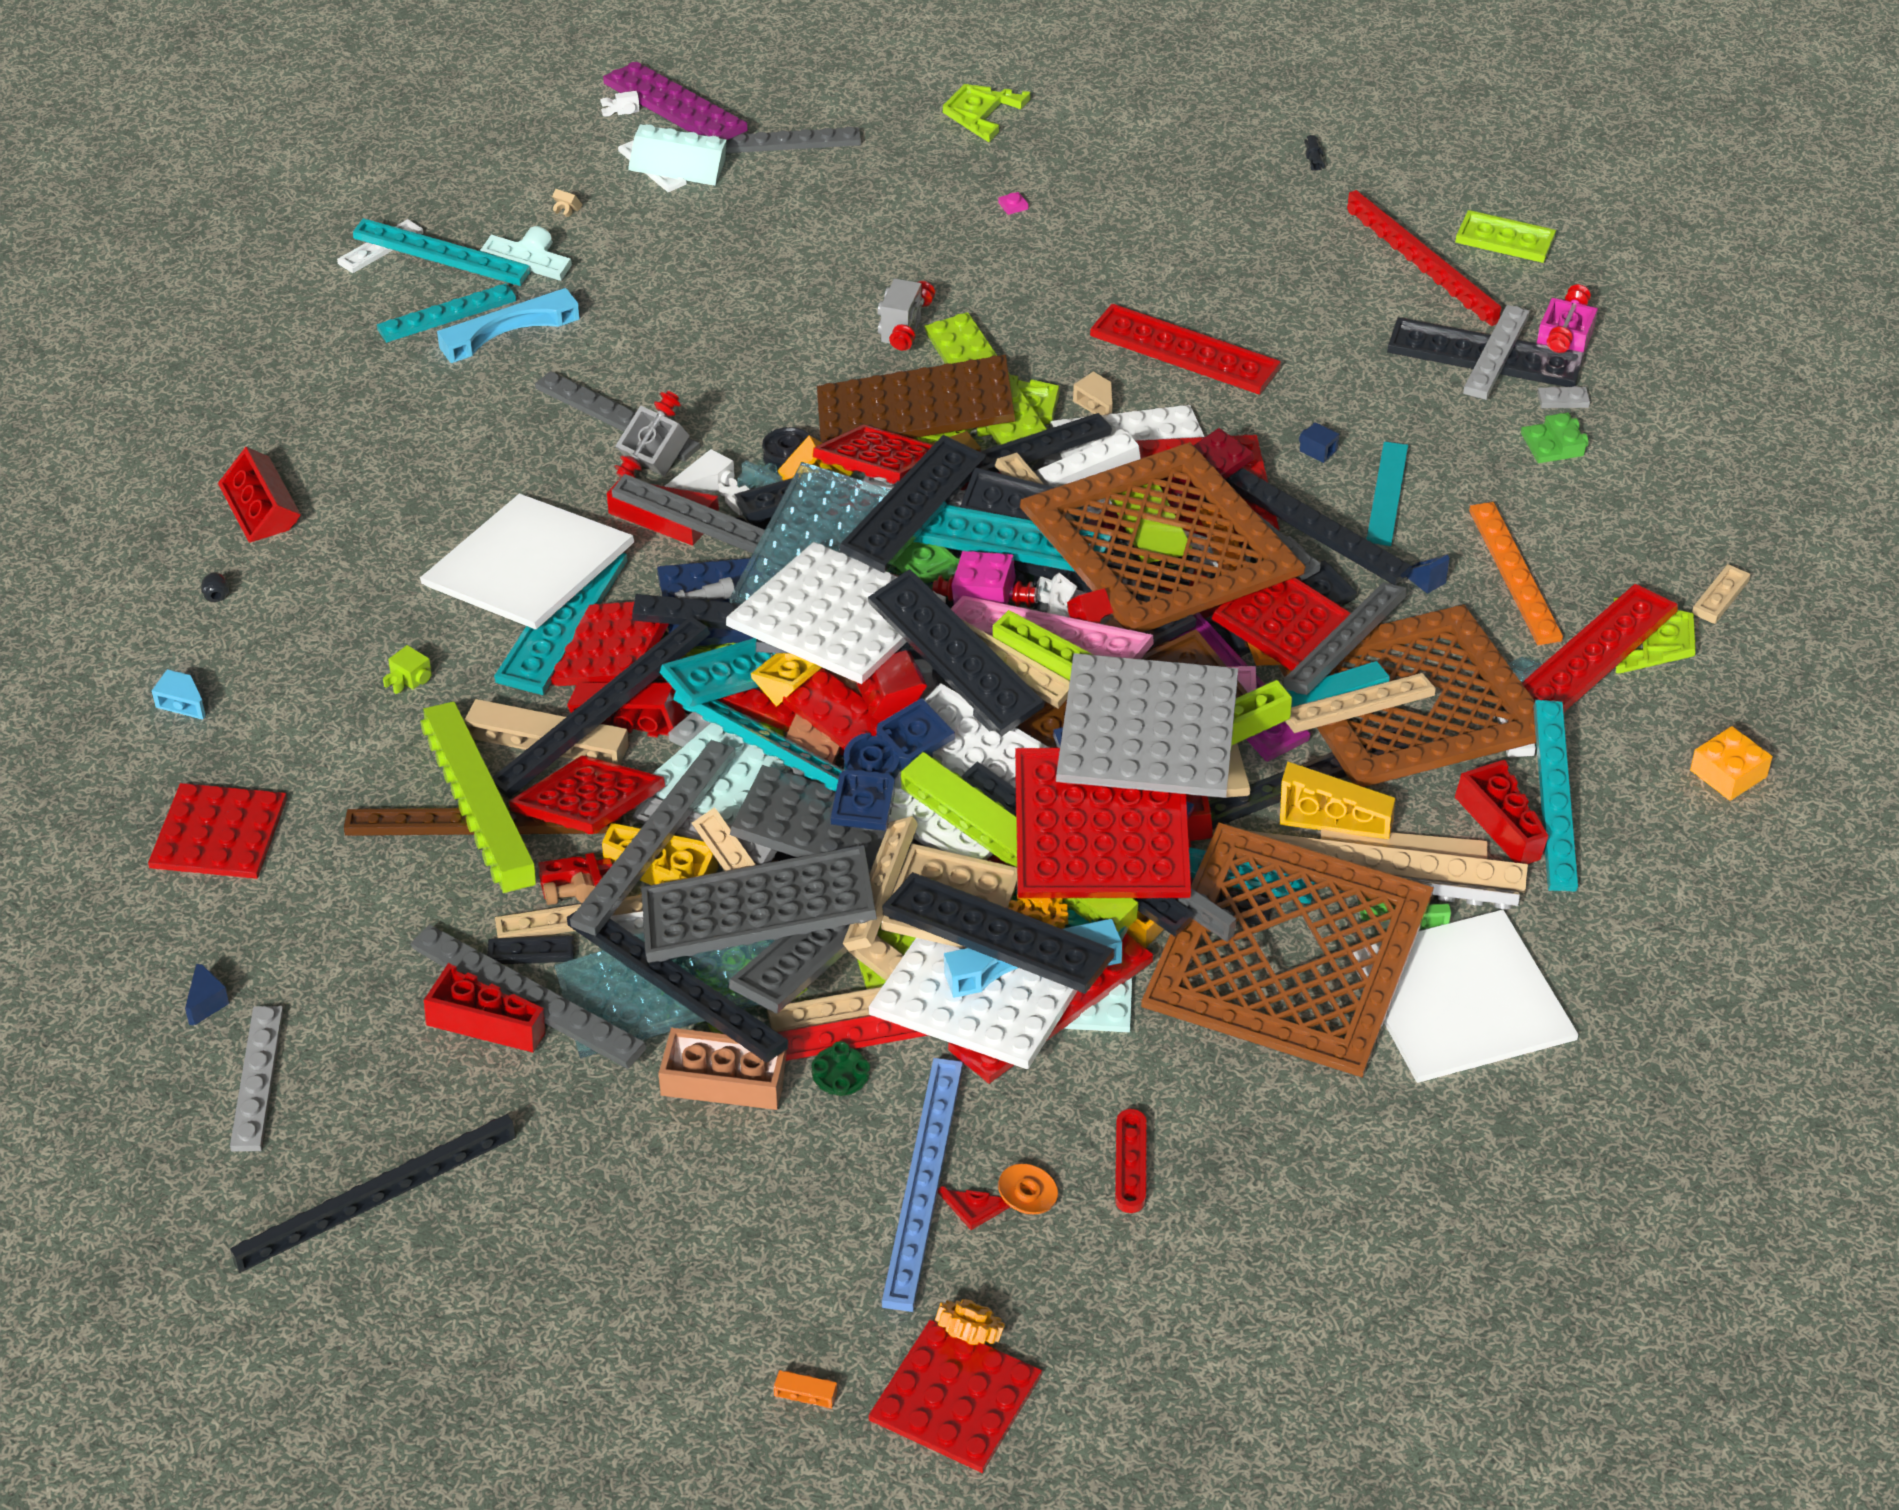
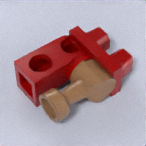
M594 853L585 854V858L571 857L538 862L540 884L546 904H557L558 898L576 897L579 902L583 903L611 868V859L596 860Z

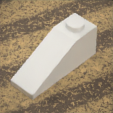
M710 449L666 484L665 487L704 494L719 491V483H722L724 486L729 485V479H734V462Z

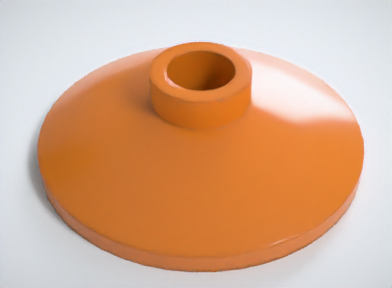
M1012 1165L1002 1172L998 1181L999 1193L1003 1200L1013 1209L1025 1214L1035 1215L1049 1211L1054 1206L1058 1197L1057 1186L1052 1177L1044 1170L1033 1165Z

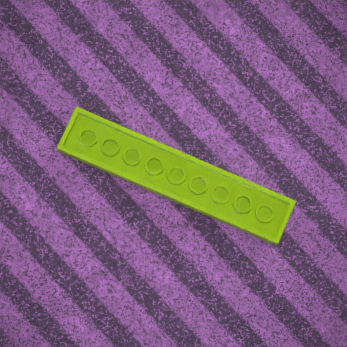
M968 312L924 326L926 334L945 364L988 358L996 355ZM1010 374L1009 380L1015 421L986 426L998 445L1047 430Z

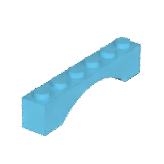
M564 288L437 331L439 348L449 362L453 363L473 356L485 342L504 332L528 326L559 327L579 320L578 302Z
M1112 919L1063 929L1113 948L1114 958L1109 965L1122 963V941ZM969 948L944 953V974L953 998L982 992L994 980L1018 968Z

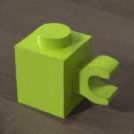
M406 645L388 659L390 673L383 678L385 688L393 684L395 694L403 691L404 684L413 690L420 684H426L432 676L429 658Z

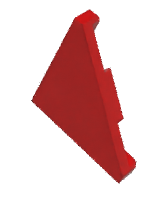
M944 1186L938 1188V1194L970 1230L1010 1208L1002 1197L990 1196V1193L972 1190L959 1192L947 1190Z

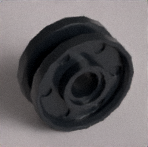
M783 427L768 433L762 442L763 462L766 468L773 473L779 474V468L810 434L796 427Z

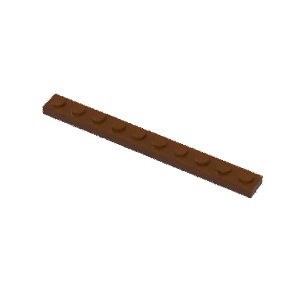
M459 808L347 809L344 823L345 836L474 835V832L470 833L468 829L466 815L462 816ZM507 808L519 834H586L580 830L565 828L562 825L545 822L531 816L527 817ZM622 816L611 823L622 825ZM610 824L596 834H606Z

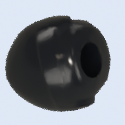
M211 572L203 578L201 592L204 598L209 602H219L224 600L229 594L228 581L222 574Z

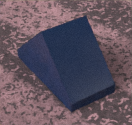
M1446 554L1419 561L1411 565L1410 573L1406 577L1428 594L1446 584L1450 558Z
M196 964L185 1006L189 1025L200 1023L229 1004L225 986L202 964Z

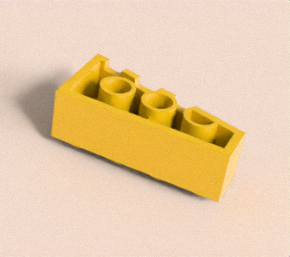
M1287 761L1282 778L1280 825L1316 830L1327 829L1383 839L1390 838L1394 821V797Z
M611 823L602 841L603 858H610L613 865L640 829ZM673 836L640 878V881L649 885H656L714 874L717 872L719 864L704 841Z

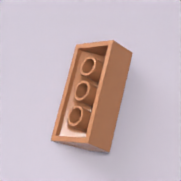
M671 1028L659 1070L660 1094L667 1097L777 1110L783 1088L787 1050L766 1063L725 1034Z

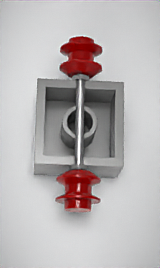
M894 279L891 286L886 288L884 301H880L878 306V315H881L878 334H881V342L890 343L895 349L901 351L910 349L915 339V331L921 320V307L929 306L935 296V289L930 283L926 281L911 282Z
M670 391L666 393L660 392L662 400L654 402L658 410L657 413L643 406L639 407L615 446L623 454V456H620L622 460L621 466H614L618 470L616 474L620 478L624 474L636 478L633 473L635 470L641 471V466L662 476L666 475L689 438V434L679 423L667 418V416L676 415L673 411L675 406L681 407L680 398Z

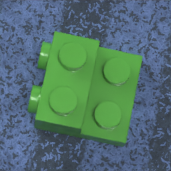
M1569 413L1549 415L1545 417L1544 424L1521 427V434L1537 463L1584 456L1585 448L1588 447L1586 433H1580L1578 419L1571 418Z

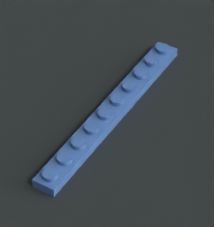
M933 1058L882 1298V1308L909 1312L914 1310L963 1069V1062Z

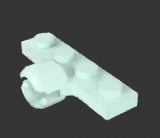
M540 226L531 227L519 242L491 235L480 250L484 253L530 265V272L562 281L572 266L570 258L547 252L553 241L551 240V234Z

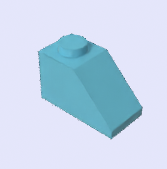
M167 669L152 689L156 708L204 719L206 715L202 698L191 675Z

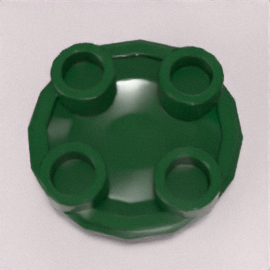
M839 1041L835 1042L832 1047H828L818 1053L812 1062L811 1073L813 1081L826 1093L837 1096L852 1095L861 1090L867 1083L870 1064L860 1052L849 1047L847 1043Z

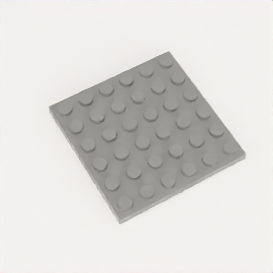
M1074 653L1056 782L1226 798L1238 668Z

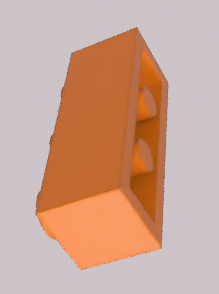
M779 1370L774 1384V1396L831 1409L837 1395L836 1382L828 1379L814 1378L810 1375H799L791 1371Z

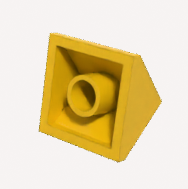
M776 653L753 671L751 677L777 707L783 702V696H789L822 667L793 654Z

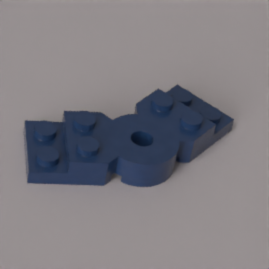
M923 698L878 723L876 736H871V733H864L854 737L846 745L844 750V771L839 774L830 818L831 825L887 831L889 815H891L895 797V779L899 771L907 767L922 752L933 758L934 751L955 739V732Z

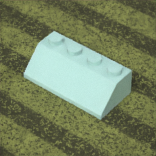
M640 124L634 137L629 170L676 179L680 177L687 181L716 185L725 162L726 139Z

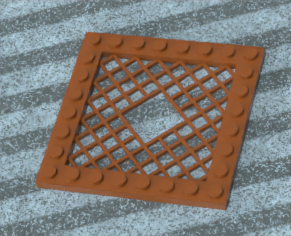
M1190 442L1021 499L1020 508L1092 591L1105 588L1114 612L1112 615L1127 630L1143 633L1169 622L1185 618L1188 615L1196 614L1300 576L1305 571V565ZM1169 476L1168 481L1160 480ZM1172 478L1184 479L1186 483L1185 485L1172 483ZM1190 481L1194 484L1196 488L1189 487ZM1148 484V485H1147V488L1139 487V486ZM1152 484L1166 487L1164 493L1151 490ZM1169 488L1183 491L1182 497L1168 494ZM1127 491L1125 496L1119 494ZM1131 491L1145 494L1143 500L1129 497ZM1187 492L1201 495L1199 501L1185 498ZM1148 496L1162 498L1161 504L1147 501ZM1204 496L1210 503L1203 502ZM1106 498L1104 503L1097 502L1098 500ZM1109 500L1122 501L1123 505L1122 507L1108 504ZM1165 501L1179 502V507L1167 506ZM1127 503L1141 506L1140 511L1127 509ZM1183 504L1196 506V512L1182 509ZM1084 506L1083 510L1075 509ZM1088 506L1102 509L1101 514L1087 512ZM1145 507L1158 510V514L1153 515L1143 511ZM1201 508L1215 511L1214 516L1201 514ZM1106 510L1120 513L1118 519L1104 516ZM1162 511L1176 514L1175 520L1161 517ZM1218 512H1219L1225 519L1218 518V517H1217V516H1218ZM1067 513L1081 516L1079 522L1066 519ZM1123 515L1137 517L1136 523L1122 520ZM1180 515L1194 518L1192 524L1178 520ZM1084 518L1098 520L1097 526L1083 523ZM1141 518L1189 529L1190 533L1182 559L1133 548ZM1197 520L1212 523L1210 528L1196 525ZM1106 522L1116 526L1114 530L1102 528L1101 524ZM1215 523L1229 526L1228 532L1214 529ZM1123 526L1134 530L1132 534L1119 532V527ZM1234 528L1239 533V535L1233 534L1232 529ZM1080 530L1094 532L1093 538L1080 535ZM1194 531L1208 534L1207 540L1193 537ZM1098 534L1112 536L1111 542L1097 539ZM1212 535L1226 538L1224 544L1210 540ZM1116 537L1130 540L1129 546L1115 543ZM1229 540L1244 542L1243 547L1228 545ZM1191 543L1205 546L1203 551L1189 547ZM1247 543L1253 550L1246 549ZM1098 545L1108 548L1107 554L1094 551V546ZM1208 547L1221 549L1222 554L1208 553ZM1112 549L1126 552L1125 558L1111 555ZM1226 551L1240 554L1239 560L1225 557ZM1130 553L1144 556L1143 562L1130 560ZM1187 554L1201 557L1200 563L1186 560ZM1244 555L1258 558L1257 563L1243 561ZM1148 558L1161 560V566L1147 564ZM1205 558L1219 561L1218 567L1205 565ZM1111 561L1123 565L1121 570L1107 567L1108 562ZM1166 562L1180 565L1178 571L1164 567ZM1227 563L1236 565L1237 568L1235 571L1222 569V565ZM1126 566L1141 569L1139 574L1125 571ZM1184 566L1198 569L1196 575L1182 571ZM1144 570L1158 572L1157 578L1144 576ZM1201 571L1216 573L1215 578L1200 576ZM1162 574L1175 576V583L1161 580ZM1123 577L1137 580L1135 586L1121 582ZM1180 578L1192 580L1194 585L1190 587L1179 584ZM1141 581L1155 585L1153 590L1140 588L1139 586ZM1159 586L1173 589L1171 594L1157 592ZM1137 593L1150 596V601L1136 600Z
M1464 604L1377 625L1329 674L1330 676L1337 672L1349 670L1348 668L1341 667L1344 661L1356 664L1354 668L1371 663L1365 661L1368 655L1380 658L1378 663L1386 673L1391 674L1389 682L1393 681L1396 676L1405 678L1416 675L1420 670L1430 672L1432 675L1427 679L1433 686L1442 688L1443 691L1428 716L1390 707L1382 710L1388 712L1385 717L1374 715L1373 712L1357 716L1363 718L1360 724L1345 719L1317 727L1351 782L1361 787L1536 743L1534 699ZM1439 638L1452 641L1449 646L1437 643ZM1458 643L1462 649L1455 648V645ZM1416 644L1428 647L1425 652L1413 649ZM1433 648L1445 651L1443 657L1431 654ZM1392 650L1404 653L1401 658L1389 655ZM1451 653L1463 656L1461 661L1449 659L1448 657ZM1409 654L1422 657L1419 663L1407 660ZM1468 658L1470 659L1473 665L1466 663ZM1427 659L1439 662L1437 667L1425 665L1424 663ZM1387 660L1397 663L1395 668L1383 666V663ZM1282 664L1278 665L1284 677L1291 672L1290 669ZM1444 664L1456 667L1454 672L1442 669ZM1403 665L1415 668L1412 673L1400 670ZM1461 669L1474 672L1472 677L1459 674ZM1480 674L1485 681L1477 679L1478 675ZM1437 675L1450 678L1447 683L1435 680ZM1455 679L1467 683L1465 688L1452 684ZM1473 684L1485 687L1483 693L1470 689ZM1490 690H1492L1495 696L1488 695ZM1448 691L1461 694L1459 699L1446 696ZM1466 696L1479 699L1476 704L1464 701ZM1484 700L1497 704L1494 709L1481 706ZM1442 701L1454 705L1452 710L1439 706ZM1460 706L1472 710L1470 715L1457 711ZM1503 706L1508 713L1499 710ZM1477 712H1482L1490 715L1488 720L1481 719L1475 716ZM1435 713L1448 716L1446 721L1433 718ZM1393 714L1406 717L1403 723L1391 719ZM1495 717H1500L1508 720V722L1505 724H1499L1493 721ZM1453 718L1466 721L1464 726L1451 723ZM1411 719L1423 722L1421 727L1409 725L1408 723ZM1369 720L1381 723L1378 729L1366 726ZM1471 723L1484 726L1481 730L1469 728ZM1429 724L1441 727L1439 732L1430 731L1426 728ZM1386 725L1399 728L1396 734L1384 731ZM1446 729L1459 732L1457 736L1453 737L1444 733ZM1404 730L1417 733L1414 739L1401 736ZM1362 731L1374 734L1371 740L1359 737ZM1422 735L1435 738L1430 743L1419 741ZM1380 736L1392 739L1389 745L1376 742ZM1397 741L1410 745L1406 749L1394 747ZM1372 748L1385 751L1384 754L1379 756L1370 753Z
M1218 823L1191 888L1199 894L1207 896L1212 903L1221 909L1230 906L1235 914L1233 917L1236 918V922L1239 921L1244 931L1234 934L1228 942L1221 939L1212 943L1207 934L1211 931L1193 919L1176 937L1170 934L1141 1000V1007L1363 1078L1432 898L1434 887ZM1249 862L1253 871L1241 876L1235 866ZM1275 870L1280 880L1267 884L1262 874ZM1230 871H1232L1235 878L1226 881ZM1257 877L1262 887L1249 891L1244 881ZM1300 878L1303 879L1307 888L1294 892L1289 883ZM1239 884L1244 893L1231 898L1226 888ZM1284 885L1289 895L1276 899L1271 889ZM1330 887L1334 896L1321 900L1316 891ZM1222 892L1226 900L1217 903ZM1266 892L1271 902L1258 906L1253 896ZM1311 893L1316 903L1303 907L1298 898ZM1357 895L1361 905L1349 909L1343 899ZM1248 899L1253 909L1240 913L1235 903ZM1293 900L1298 910L1285 915L1280 905ZM1338 901L1343 912L1331 916L1325 906ZM1384 903L1389 913L1376 917L1370 907ZM1275 907L1280 917L1267 922L1262 912ZM1320 908L1325 918L1312 923L1307 913ZM1366 910L1371 920L1358 924L1352 914ZM1257 914L1262 924L1249 929L1244 918ZM1302 915L1325 957L1275 975L1252 934ZM1347 917L1353 927L1340 931L1334 921ZM1391 919L1385 932L1380 923ZM1329 924L1335 934L1321 938L1316 928ZM1375 925L1380 935L1367 940L1362 930ZM1356 932L1362 942L1349 947L1344 937ZM1203 936L1207 945L1198 948V945ZM1248 937L1252 947L1239 951L1234 941ZM1338 939L1344 949L1331 954L1325 944ZM1382 941L1378 954L1376 955L1371 945ZM1229 943L1234 954L1221 958L1216 948ZM1366 948L1371 958L1358 963L1353 952ZM1211 950L1216 961L1202 965L1197 955ZM1256 952L1261 962L1248 967L1243 957ZM1348 955L1353 965L1340 970L1335 959ZM1238 959L1243 969L1230 974L1225 964ZM1192 960H1194L1198 968L1188 971ZM1329 962L1335 972L1322 977L1316 967ZM1373 964L1369 977L1367 978L1362 968ZM1219 966L1225 976L1211 981L1206 971ZM1265 968L1271 978L1257 983L1252 972ZM1311 969L1316 980L1303 984L1298 974ZM1357 970L1362 981L1349 986L1344 975ZM1201 973L1206 984L1193 988L1188 978ZM1247 975L1252 985L1239 990L1234 979ZM1293 976L1298 987L1285 991L1279 981ZM1339 978L1344 988L1331 993L1325 982ZM1183 982L1187 989L1181 987ZM1228 982L1234 992L1220 997L1215 987ZM1274 983L1280 994L1266 999L1261 988ZM1320 985L1326 995L1312 1000L1307 990ZM1364 987L1361 998L1358 1001L1353 991ZM1210 989L1214 998L1201 994V992ZM1256 991L1261 1001L1248 1006L1242 995ZM1302 992L1307 1003L1294 1007L1289 997ZM1348 993L1353 1004L1340 1009L1334 998ZM1237 998L1241 1006L1229 1003L1227 1001ZM1283 999L1289 1010L1275 1014L1270 1004ZM1330 1001L1335 1011L1322 1016L1316 1005ZM1265 1006L1269 1015L1254 1010ZM1311 1008L1316 1019L1303 1023L1298 1013ZM1355 1010L1352 1021L1349 1024L1344 1014ZM1292 1015L1297 1024L1283 1020V1018ZM1339 1017L1344 1027L1331 1032L1326 1021ZM1320 1024L1324 1032L1311 1029V1027ZM1343 1034H1346L1345 1039L1338 1037Z

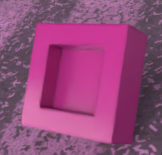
M1019 192L998 197V203L1008 215L1028 210V203Z

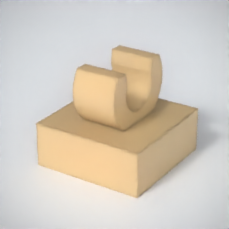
M555 189L552 197L557 202L553 207V211L556 214L565 208L563 214L569 217L572 215V209L579 211L583 205L574 194Z

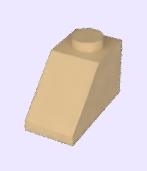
M1093 371L1074 384L1073 401L1093 414H1112L1111 382Z

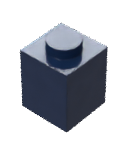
M1314 422L1300 434V452L1325 463L1338 450L1339 433Z

